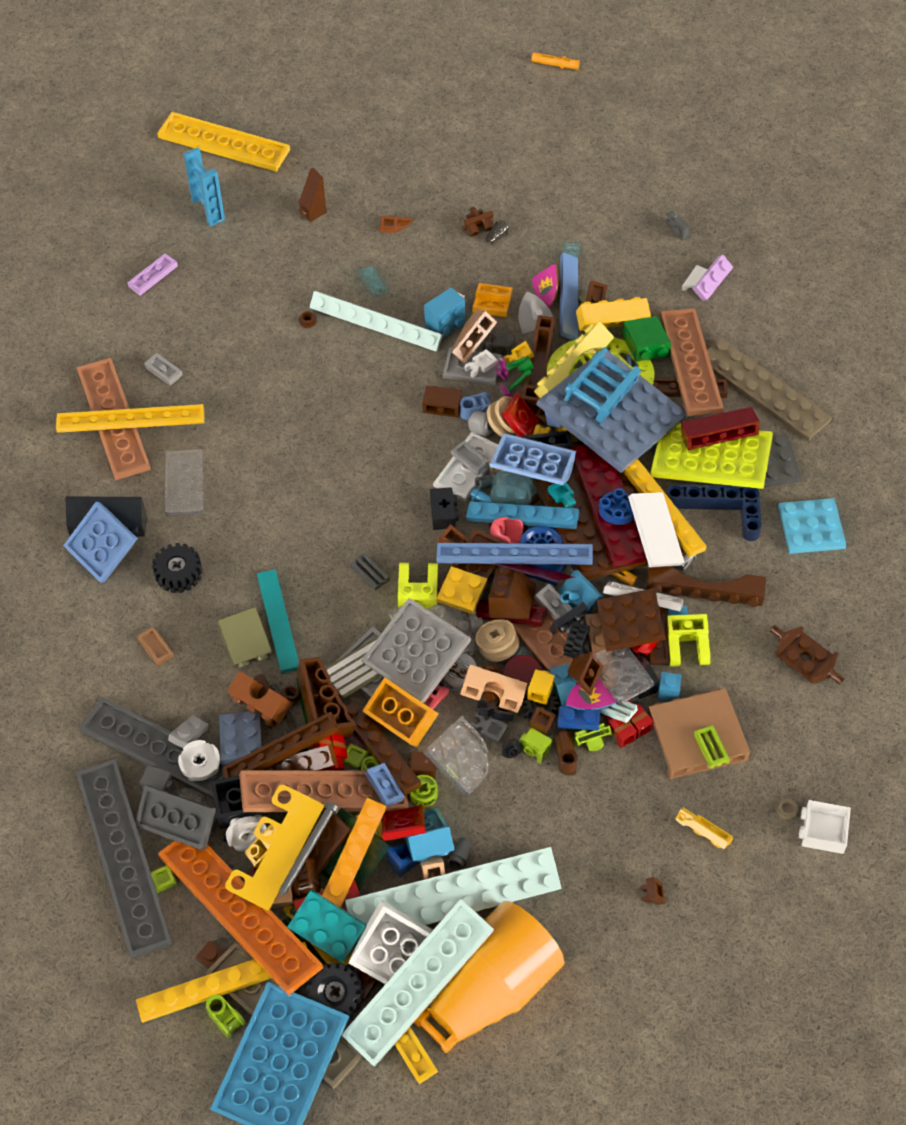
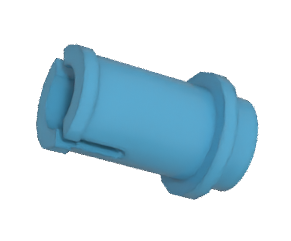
M474 488L470 494L473 502L494 503L495 500L494 497L482 492L480 488Z

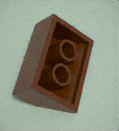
M497 566L489 594L490 618L529 619L536 591V583L523 572Z

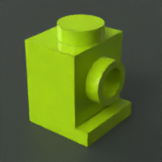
M532 727L528 733L524 732L519 740L524 752L529 756H536L537 762L540 764L552 747V739Z

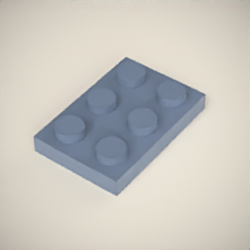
M247 711L219 715L222 766L228 765L262 747L259 711L257 714Z

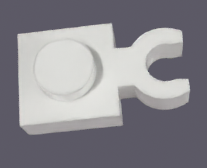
M486 349L473 357V362L465 365V371L467 372L472 369L471 377H475L478 371L481 370L485 373L498 364V360Z

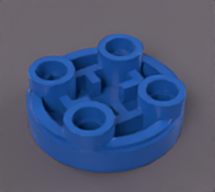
M621 488L605 494L599 502L601 517L615 525H624L634 519V515L628 498L630 495Z

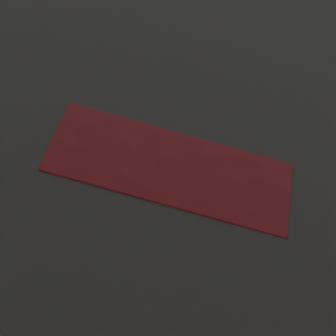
M494 564L556 582L575 578V576L531 564Z

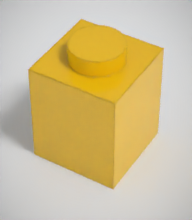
M535 669L528 687L527 699L547 705L554 686L555 675L545 670Z

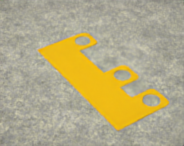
M286 785L278 786L272 797L274 805L288 811L282 824L268 817H263L254 830V835L257 838L271 844L255 875L251 877L240 870H234L225 884L228 891L267 911L271 908L282 883L291 870L324 808V804ZM286 790L291 794V800L287 804H282L278 801L277 797L281 791ZM264 823H270L274 828L270 836L266 837L260 833V827ZM235 876H242L245 879V885L242 889L236 890L232 887L231 881Z

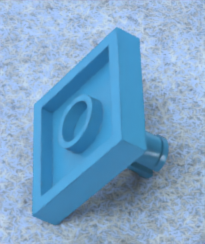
M574 570L571 576H575V578L567 579L557 592L561 595V601L568 603L572 608L584 602L588 607L585 614H590L597 605V600L602 599L603 595L578 570Z

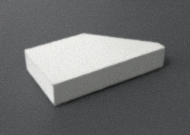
M696 265L682 285V290L685 291L687 288L694 287L708 269Z

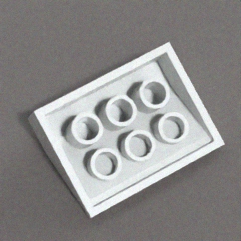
M381 900L369 919L349 960V964L386 984L430 935L433 929Z

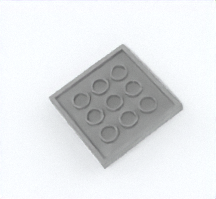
M408 598L361 661L424 703L470 643L471 638Z

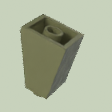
M256 607L218 620L217 627L233 667L238 666L240 669L250 665L249 661L257 659V662L269 658L268 655L272 651Z

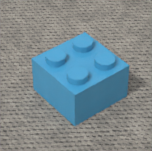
M449 288L424 305L425 328L441 333L446 337L451 331L461 327L465 323V299L453 288Z

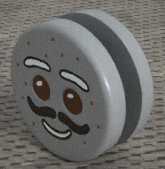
M461 653L441 680L442 684L451 691L461 692L469 665L477 667L473 658Z

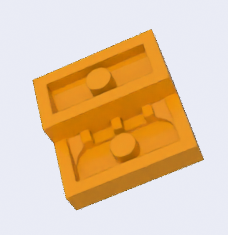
M479 283L472 313L476 309L486 311L491 316L506 318L513 287Z

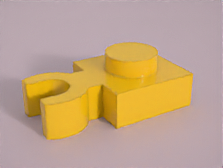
M524 341L511 350V355H506L503 358L505 363H509L529 356L531 359L534 357V354L529 344Z

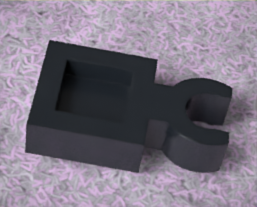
M484 700L478 701L477 708L480 709L478 714L481 716L492 715L493 719L512 721L514 717V712L499 707L500 701L491 700L490 703Z

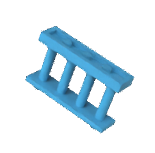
M199 147L183 153L192 202L201 201L204 205L209 226L224 221L225 216L217 171L215 168L209 171L204 168Z
M606 347L601 352L597 351L592 362L574 383L570 382L565 389L567 394L564 399L568 402L575 395L591 405L598 412L595 420L600 423L606 419L636 383L641 369L636 366L631 372L629 370L625 371L604 358L607 352ZM599 364L605 366L621 376L623 381L617 382L598 370L597 367ZM591 374L613 387L614 392L606 391L587 378ZM583 384L604 397L606 402H598L579 390L580 386Z

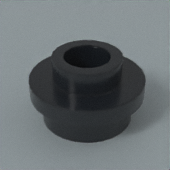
M508 739L502 745V754L506 758H514L522 750L520 742L515 739Z

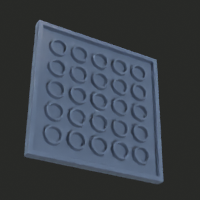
M607 350L604 358L625 371H632L628 365ZM591 358L541 397L536 405L622 473L687 417L686 411L639 375L636 383L602 423L596 421L598 412L591 405L575 395L568 402L564 400L567 394L565 392L566 387L570 382L574 383L592 362ZM599 364L597 367L598 370L617 382L623 381L621 376L605 366ZM591 374L587 378L606 391L614 392L613 387ZM583 384L580 386L579 390L598 402H606L604 397Z

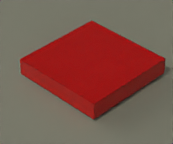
M519 393L512 397L502 413V416L518 437L532 435L536 424L540 421Z

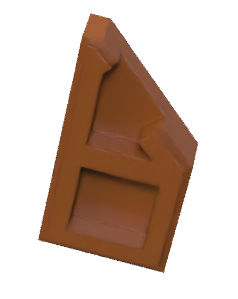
M381 216L379 232L397 233L412 224V218Z

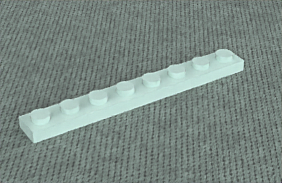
M314 291L309 307L433 351L439 350L443 337L441 333L318 291Z

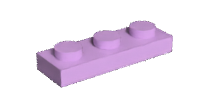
M163 254L127 282L128 287L141 296L178 267L177 261L167 254Z
M724 255L718 256L692 289L702 301H706L732 270L733 266Z

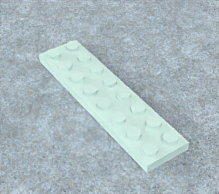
M460 899L342 1033V1036L373 1066H376L490 936L494 929Z

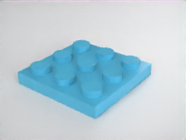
M835 498L779 503L778 509L789 554L846 548V541Z

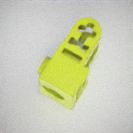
M399 563L398 611L408 598L429 611H437L438 563H428V583H409V563Z
M707 614L667 616L669 666H680L679 642L696 641L699 665H710Z

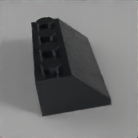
M66 496V526L70 536L95 502H100L133 535L145 537L147 515L142 497Z

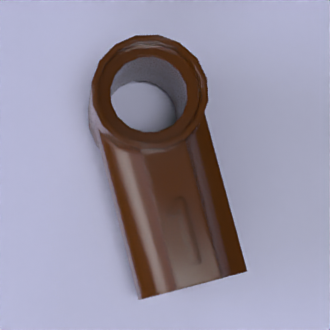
M567 731L559 732L554 735L559 770L564 775H571L577 769V754L574 749L572 735Z

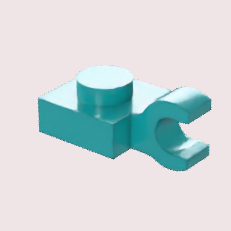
M555 483L548 486V493L557 504L562 502L564 508H574L573 505L576 504L573 498L574 492L567 483L564 485Z

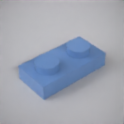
M385 763L366 770L365 775L383 805L389 807L403 801L405 796Z

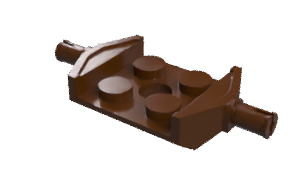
M776 625L770 629V632L777 636L780 642L776 656L810 683H819L830 677L839 685L844 681L845 678L835 672L834 669L838 653H830L803 632L804 627L801 626L787 632H783ZM806 654L810 656L811 660L804 661L800 656Z

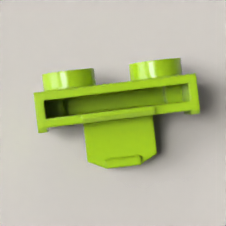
M602 723L599 724V731L594 730L587 733L586 730L574 733L575 737L573 740L575 746L586 743L588 751L593 752L604 746L601 737L612 735L610 726Z

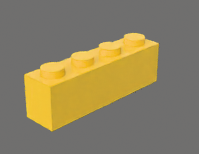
M634 297L630 300L617 299L614 302L602 300L594 304L584 302L576 310L580 331H584L590 324L595 325L599 321L605 328L623 327V321L651 317L647 298L641 299L640 297Z

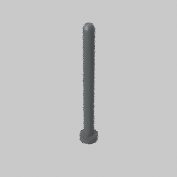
M326 801L323 815L282 883L279 894L283 896L287 894L332 814H337L339 807Z

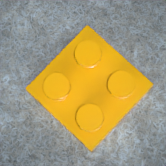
M451 567L436 598L437 602L474 614L486 587L487 578Z

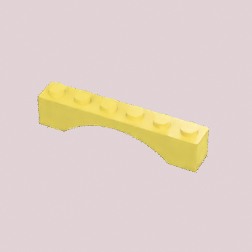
M600 321L595 325L590 324L584 330L585 335L582 334L575 340L577 344L575 346L571 345L565 351L567 355L561 356L556 361L558 365L550 368L547 371L548 376H544L537 383L538 387L534 392L538 397H543L569 376L571 366L577 357L601 351L614 338Z

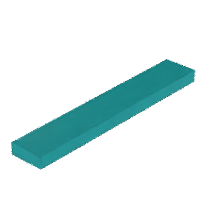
M276 569L257 573L280 672L283 674L296 671L299 661Z

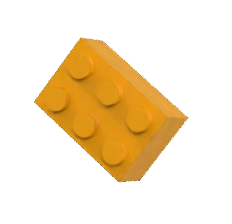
M385 677L362 710L365 714L415 747L418 746L439 714Z

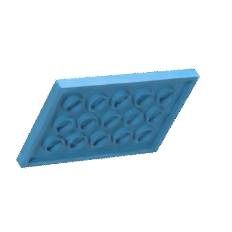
M267 982L210 1110L243 1125H303L349 1016L294 992L288 996L280 986Z

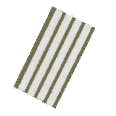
M379 636L326 667L331 678L330 681L343 698H346L381 676L361 661Z

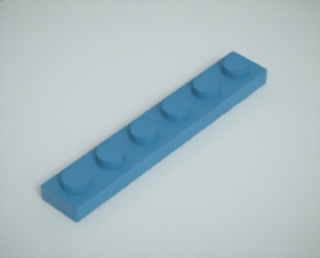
M470 501L466 519L471 522L493 523L497 518L507 517L509 519H520L523 525L576 529L580 512L579 509Z

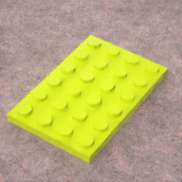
M679 423L658 441L651 476L655 478L764 489L773 432L759 430V435L687 450L681 437V423Z

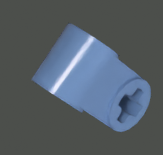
M482 392L477 395L464 397L460 402V417L464 420H469L476 411L487 413L486 410L491 404L490 394Z

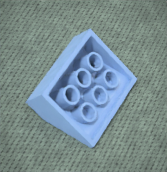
M503 433L489 467L564 485L569 480L573 470L576 451Z

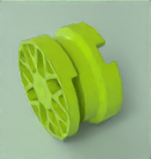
M419 775L417 777L421 781V787L409 793V797L415 806H419L422 803L423 807H429L435 803L438 797L437 783L431 776Z

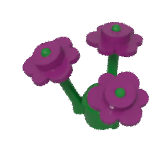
M529 356L509 363H505L504 358L500 357L496 372L504 381H507L509 370L518 367L520 373L524 372L508 389L500 384L503 388L500 390L502 396L512 397L509 392L527 376L532 374L531 370L534 369V366Z

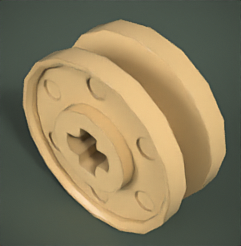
M509 396L501 397L498 401L491 403L487 409L488 422L494 432L501 437L503 433L515 434L514 430L502 416V413L512 399Z
M496 619L485 623L479 628L475 637L482 657L492 662L510 658L516 653L520 643L514 625L504 619Z

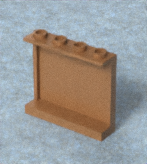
M714 689L709 693H697L688 698H675L670 702H659L649 706L648 715L654 721L653 725L668 765L667 773L669 779L710 770L695 739L694 731L711 725L714 726L730 759L729 763H722L721 766L716 765L714 768L748 760L750 750L726 689ZM710 731L707 732L719 758H722ZM701 734V736H702V738H703V741H704V743H705V745H706V747H707V749H708V751H709V753H710V755H711V757H712V759H713V761H714V758H713V756H712V754H711V752H710V750H709V747H708V745H707V743H706V741H705L703 735Z

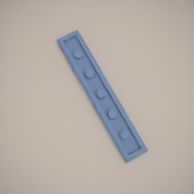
M563 252L560 255V336L574 340L578 338V320L576 310L578 309V258Z

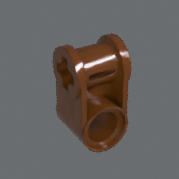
M308 856L303 870L299 871L293 882L294 893L298 898H303L305 894H309L311 889L317 893L321 891L316 863L311 856Z

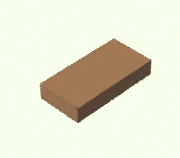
M154 626L137 635V639L157 667L174 657V653Z

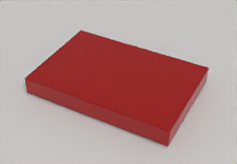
M423 805L386 811L382 816L383 841L426 833Z

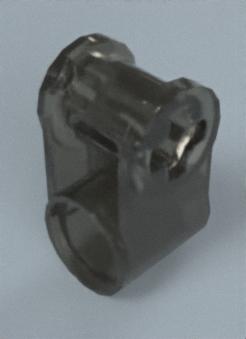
M488 333L483 340L482 352L487 349L493 354L511 355V350L516 347L515 335L512 333Z

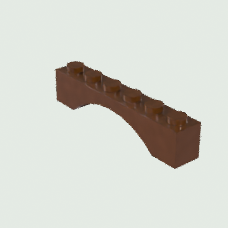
M538 315L532 348L534 357L530 359L534 369L531 370L532 374L526 377L521 395L534 414L540 408L536 405L540 397L534 391L538 387L537 383L544 376L546 377L555 333L556 317Z
M672 566L649 567L646 590L655 588L657 593H668L672 596L683 595L693 599L705 598L711 601L720 600L731 604L742 603L756 607L763 604L766 577L746 574L728 582L714 583L699 581L685 576Z

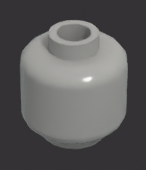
M476 411L468 420L469 430L477 435L485 437L494 431L488 422L487 413Z

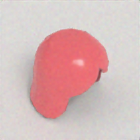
M497 518L491 525L490 535L508 544H520L521 537L524 534L523 522L520 519Z

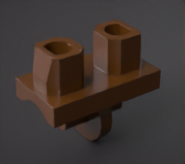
M475 207L470 208V214L466 215L467 219L464 220V226H462L463 231L467 230L472 237L479 234L478 226L482 225L486 232L494 228L493 212L483 213L482 209L477 211Z

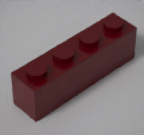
M753 407L681 422V437L687 450L759 435V419Z

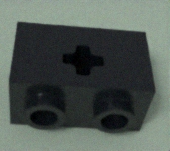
M452 487L430 489L433 530L447 529L450 524L455 527V521H459L458 510H454V506H457V494L453 495Z

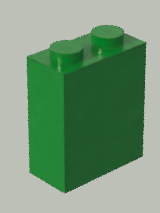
M657 316L623 321L622 336L636 362L669 357L671 341Z

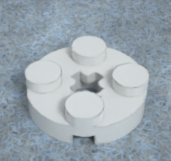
M196 740L188 743L183 748L181 755L178 757V763L181 772L188 780L193 782L209 779L219 772L220 755L218 749L213 744L211 745L203 740ZM197 757L205 759L201 764L194 763L197 761Z
M255 815L232 819L226 831L228 845L230 847L233 846L237 851H245L257 839L254 835V830L263 817ZM264 823V824L260 827V833H261V834H262V833L266 830V828H267V824H266V823Z

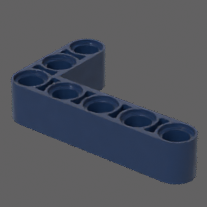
M671 485L667 488L666 495L677 509L741 510L742 535L744 539L755 541L759 538L762 522L760 495L757 488L726 485Z

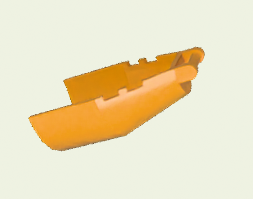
M503 901L485 919L494 931L413 1022L418 1028L422 1027L441 1046L440 1049L444 1053H447L457 1042L481 1031L482 1028L520 1011L564 965L563 954L548 931L531 914L511 901ZM430 1017L451 1035L448 1039L427 1021Z

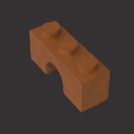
M239 671L227 690L228 693L233 695L231 699L240 705L243 702L246 703V708L255 714L258 711L261 712V717L266 721L272 723L274 720L280 724L293 703L270 688L264 697L258 699V693L263 685Z

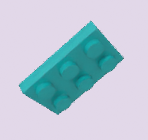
M311 889L287 928L343 963L367 924Z

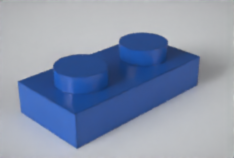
M560 706L558 728L599 731L600 709L576 710Z

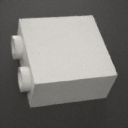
M808 800L807 806L802 807L801 819L804 820V826H800L799 838L802 839L801 846L844 854L847 847L851 808Z

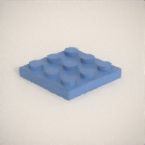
M95 502L63 546L100 583H104L138 538L100 502Z

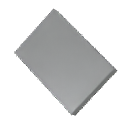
M449 347L443 378L496 386L498 377L496 372L497 365L485 373L480 370L477 376L471 377L472 369L466 372L465 365L473 362V357L481 352L474 351L464 364L451 353L453 348ZM491 353L499 362L502 355Z

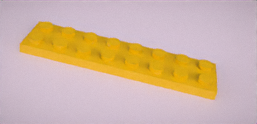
M171 112L157 133L158 138L191 148L199 147L200 150L275 172L278 171L290 151V145L175 112Z

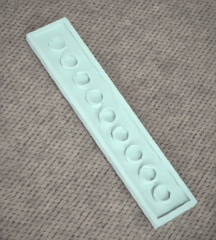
M548 847L344 901L347 912L365 924L368 923L380 901L383 900L422 924L427 925L442 921L460 899L476 912L499 906L503 901L514 902L562 888L552 849ZM362 932L361 935L359 936V938H358V940L356 941V943L359 942V940H360V938H361L363 932Z

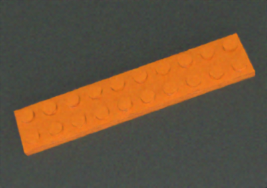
M174 841L158 853L161 860L288 996L323 969L322 963L270 909L267 911L226 889L225 884L233 870L208 844L206 850H200ZM235 876L231 881L232 887L236 890L242 889L245 885L238 876Z

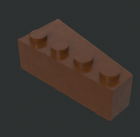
M320 657L300 659L296 672L308 723L331 712L335 717L338 732L334 734L343 735L344 738L352 737L356 724L350 718L346 705L342 703L338 690L331 683V678Z

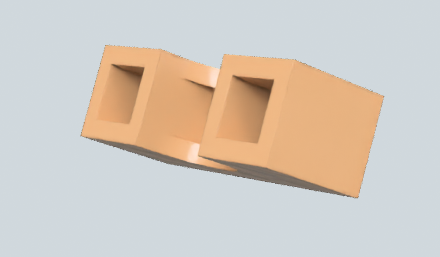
M469 665L460 695L479 701L482 693L490 691L498 695L500 708L518 713L523 702L527 683Z

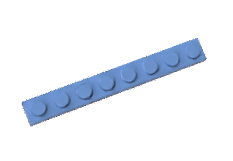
M437 543L436 560L437 563L592 565L593 544Z

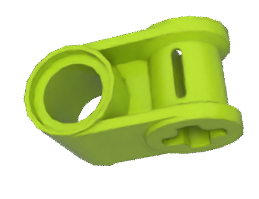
M212 995L208 998L206 1009L209 1017L228 1039L231 1038V1034L238 1027L246 1024L245 1020L221 995ZM215 1004L222 1005L221 1010L216 1012L212 1011L211 1008Z

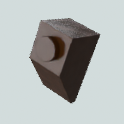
M590 652L573 658L568 673L590 695L593 692L603 665Z

